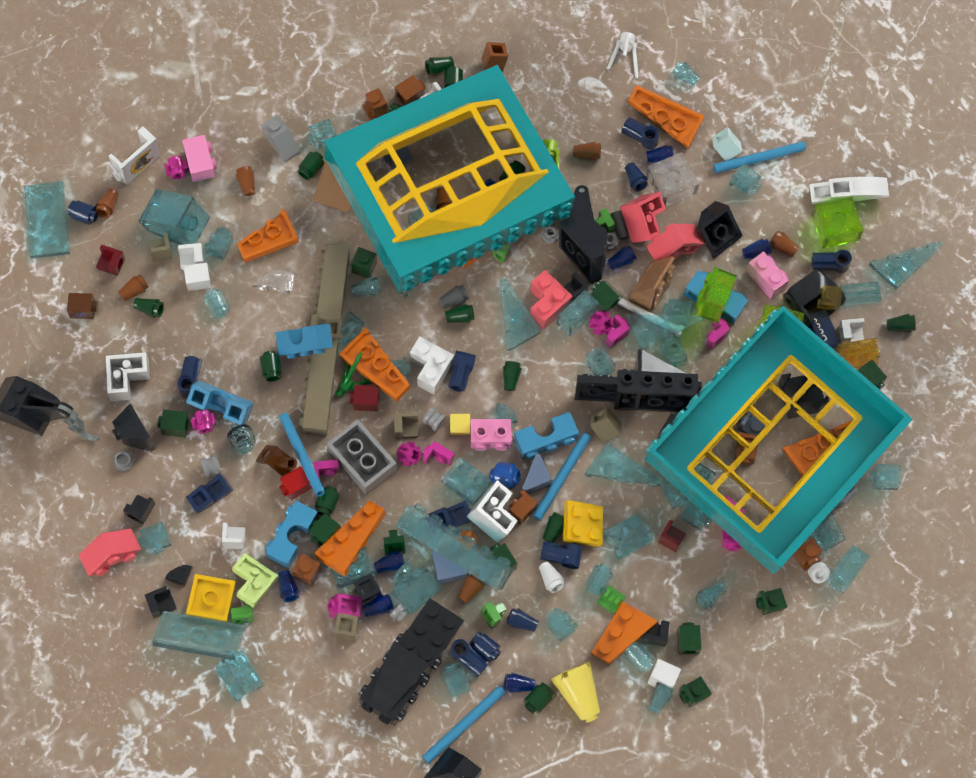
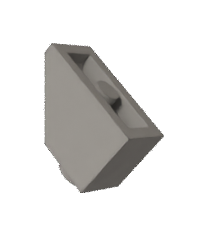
M278 115L261 124L263 136L284 162L301 153L288 127Z

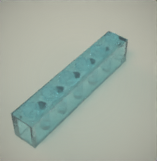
M419 504L407 505L396 524L398 528L496 590L504 588L514 570L509 565L510 561L501 556L497 558L492 555L493 551L486 546L481 548L475 544L476 540L468 535L462 536L459 534L460 530L450 524L446 526L442 523L443 519L439 516L427 514V509Z

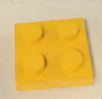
M572 500L565 501L563 541L594 547L603 546V506Z
M195 574L186 615L227 623L236 581Z

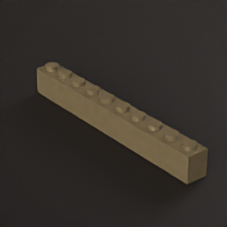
M326 244L325 250L321 251L323 268H319L318 274L321 286H317L316 298H319L318 304L314 305V314L330 313L340 317L341 322L350 257V248L347 245ZM332 338L333 348L325 349L326 353L313 354L312 351L311 359L307 360L309 378H305L304 389L307 390V395L302 398V408H305L304 415H300L299 427H302L303 434L328 435L339 338Z

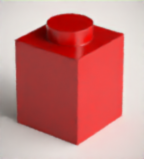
M301 466L280 478L281 485L279 488L285 497L289 496L291 501L312 489Z

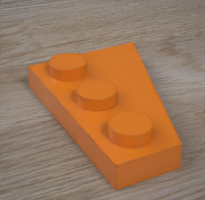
M285 209L280 211L279 215L273 220H268L265 223L266 225L260 230L252 232L237 244L244 263L299 243Z
M622 602L591 652V655L610 665L626 652L632 644L640 640L645 633L658 625V621Z

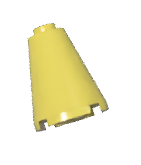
M590 662L583 663L579 667L571 668L551 678L553 684L581 721L586 720V723L598 718L597 714L600 713Z

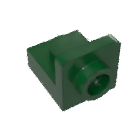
M781 588L767 592L759 591L757 598H755L758 610L762 611L763 615L787 609Z
M701 676L686 685L683 684L679 689L680 699L684 704L687 703L689 707L712 695Z

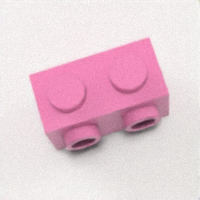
M205 135L182 140L192 181L196 182L215 177L214 170L217 169L215 158L210 157V153L213 150L211 142H206Z
M762 252L748 263L747 274L770 300L786 289L789 281L788 276L775 265V261L771 256H767L765 252Z
M471 419V449L475 448L477 451H485L487 448H495L497 451H504L507 448H511V419Z

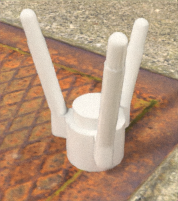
M623 32L620 35V40L616 42V47L607 70L611 69L619 48L623 51L624 56L632 50L635 78L638 79L637 43L634 42V34Z

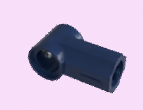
M630 117L625 121L621 133L641 142L646 149H654L658 146L659 130L655 126H646ZM648 136H653L654 138H653V139H648L647 137H648Z
M847 250L812 253V269L835 270L838 273H844L850 267L852 256ZM838 259H844L846 263L841 264L838 262Z
M456 350L448 388L458 392L465 391L469 374L473 370L476 355Z
M195 356L185 357L181 375L177 381L179 393L186 399L191 387L184 389L183 386L198 382L202 360Z
M544 541L540 560L560 563L563 567L569 569H578L583 548L575 544L560 545Z
M457 639L452 643L450 648L451 657L459 661L476 677L489 665L484 658L469 646L467 641ZM458 645L463 646L465 653L462 655L456 654L454 647Z

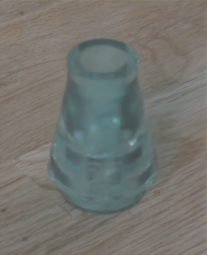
M679 61L671 72L675 75V78L692 86H695L700 79L690 66L682 61Z
M371 276L355 285H351V290L354 297L377 295V293L381 292L378 277L373 278Z
M717 581L715 584L700 590L696 596L697 603L703 609L712 608L722 593L726 591L725 585L721 581Z
M660 682L657 686L655 685L648 709L659 715L663 707L673 697L674 689Z

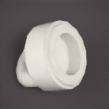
M822 562L815 563L807 571L815 583H823L830 576L829 568Z

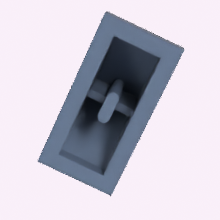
M537 453L522 487V490L527 494H532L551 486L552 479L541 455Z
M433 550L432 561L438 585L465 580L467 575L469 576L468 569L438 551Z

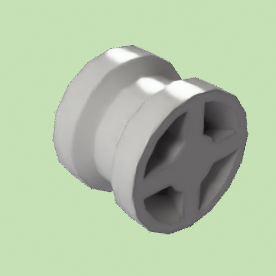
M432 407L425 415L422 423L430 425L432 430L437 432L446 421L447 416L440 414L437 408Z
M216 454L208 459H200L206 478L214 473L221 474Z

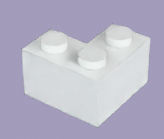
M420 336L410 351V361L423 368L417 377V386L435 395L452 367L454 354Z
M146 352L106 356L107 394L111 402L131 400L130 381L150 379L149 359Z
M497 480L485 491L466 517L498 543L508 535L517 522L513 516L502 508L513 493Z

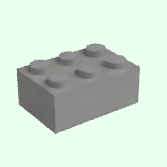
M358 419L326 443L329 454L335 460L338 459V464L365 495L397 471V463Z

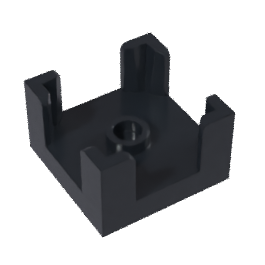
M791 373L781 375L778 382L780 389L792 398L808 380L805 375L790 378ZM812 384L798 399L797 404L809 415L816 414L829 402V397L826 396L824 398L823 391L815 384ZM791 404V408L787 412L788 419L800 417L796 412L799 410Z

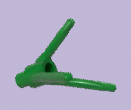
M361 352L356 357L349 373V364L345 362L343 376L338 385L339 388L335 392L339 397H342L345 392L348 393L350 389H354V385H364L371 382L368 379L356 383L350 380L363 355Z

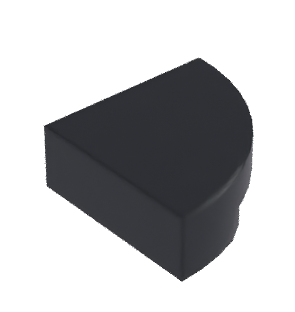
M190 565L177 567L169 571L165 579L185 587L193 567Z

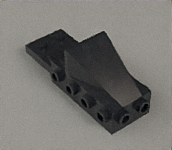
M638 350L634 371L631 369L618 370L616 377L611 375H577L574 400L614 402V409L680 412L682 409L687 410L686 406L696 394L699 396L702 383L698 381V374L685 373L644 350ZM645 396L647 399L642 400L641 397Z
M429 598L404 634L400 633L392 643L390 650L386 652L382 659L384 663L380 669L376 667L370 676L372 680L369 685L365 684L358 694L360 696L361 708L368 713H375L379 716L378 719L387 725L390 723L395 726L397 722H401L407 714L405 710L409 704L413 705L419 694L417 692L421 687L424 688L431 678L429 675L432 670L436 671L442 662L441 655L464 623V620Z

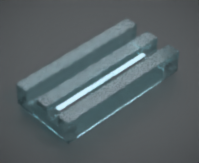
M878 281L839 286L846 297V302L843 306L881 301ZM875 288V290L845 293V291Z

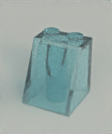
M156 189L139 222L148 232L164 238V232H168L170 241L179 245L198 242L210 216L192 196Z

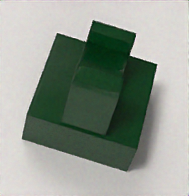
M397 529L389 530V537H383L385 556L404 554V535L398 536Z

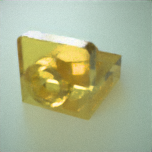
M823 285L817 308L837 310L841 306L842 288L839 286Z

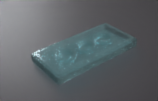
M63 181L24 186L30 258L70 254Z
M163 611L152 646L235 661L243 636L244 625Z

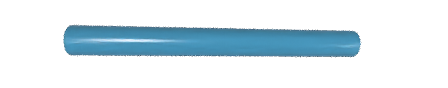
M802 141L713 164V169L715 173L790 155L805 151L806 145Z
M283 413L279 416L285 432L317 497L322 496L325 490L289 414Z
M582 433L532 516L535 519L542 520L591 440L590 435Z
M500 685L495 688L422 756L423 759L430 764L506 694L505 690Z

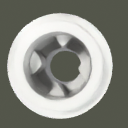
M549 561L539 566L546 590H549L550 593H555L565 586L564 578Z

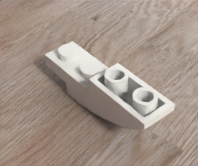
M884 177L829 179V182L810 184L812 204L844 200L854 202L889 197L887 178Z

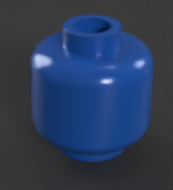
M498 462L490 470V480L493 481V484L498 480L509 490L519 485L521 472L515 464Z

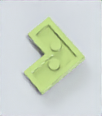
M246 553L243 554L232 568L234 573L247 581L237 592V597L253 608L278 579L276 573Z

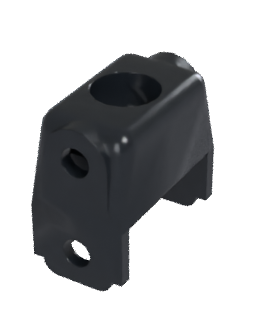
M817 269L792 285L783 294L785 302L791 308L794 315L809 329L814 323L810 314L825 309L828 316H830L839 306H843L846 302L845 294L838 285L827 277L823 271Z

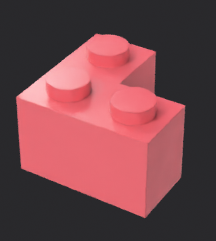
M660 191L641 195L620 206L632 243L647 241L661 234L655 215L666 210Z
M672 223L665 228L662 234L652 238V242L646 247L654 261L668 257L677 259L681 254H693L705 242L694 224Z
M546 270L531 282L530 291L539 301L531 307L530 317L544 330L571 306L573 296Z
M130 528L101 533L78 556L88 576H103L110 571L109 568L112 565L122 561L127 563L134 560L141 547Z

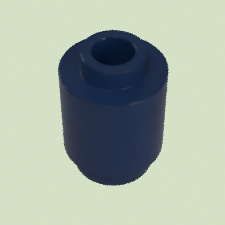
M73 200L68 207V215L72 219L90 225L92 222L94 223L98 217L95 206L80 200Z
M478 632L469 644L487 662L490 660L495 661L501 653L499 650L501 646L485 633Z

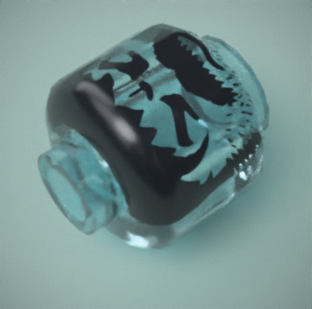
M234 424L227 433V439L233 451L245 454L254 449L256 437L249 425Z

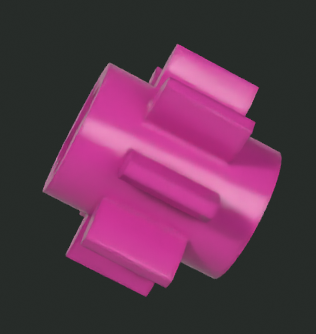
M172 156L167 160L168 163L164 164L167 176H171L174 180L184 178L186 176L185 172H189L186 159L182 160L181 156Z
M603 310L601 312L595 311V314L591 316L589 321L590 328L594 329V334L607 335L614 325L613 318L609 317V312Z
M208 410L195 412V418H191L193 430H198L199 434L213 431V426L216 425L214 413L209 414Z
M408 441L407 444L401 443V446L397 449V460L402 462L404 466L417 465V462L421 459L420 447L411 441Z

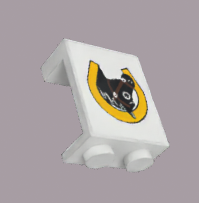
M144 127L137 131L141 147L128 159L121 163L114 155H109L111 162L109 165L113 170V176L119 182L123 181L126 185L161 156L157 139Z

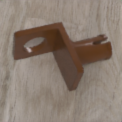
M266 445L256 459V462L269 465L282 477L297 466L296 459L288 456L278 446Z

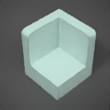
M728 127L712 137L713 147L725 161L732 159L742 152L741 142Z

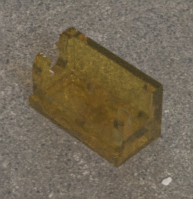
M877 338L840 343L835 349L854 368H860L870 360H873L877 365L879 363L880 352Z

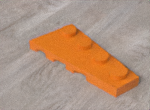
M638 85L635 86L628 99L630 106L685 148L689 149L704 120V115Z
M365 327L344 348L339 356L352 367L356 357L361 352L363 355L355 370L398 402L411 388L410 384Z
M852 421L836 426L828 431L837 438ZM819 433L808 439H803L795 444L783 447L781 450L801 476H803L829 448L831 442Z
M369 500L314 553L316 559L346 577L349 567L357 560L358 553L368 543L367 539L371 534H374L386 515L385 509Z

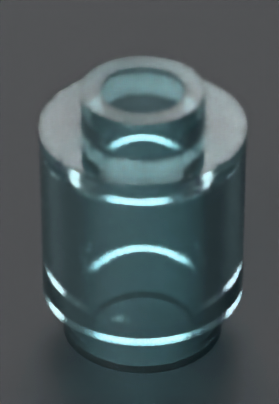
M211 288L205 292L203 300L215 318H221L230 312L229 304L220 289Z
M605 564L595 565L586 582V589L595 595L601 596L602 592L606 591L613 576L611 568Z
M636 641L624 652L627 656L626 659L639 672L643 670L648 672L655 664L653 662L655 657L642 644H638Z

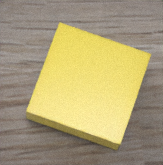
M450 414V435H470V414Z

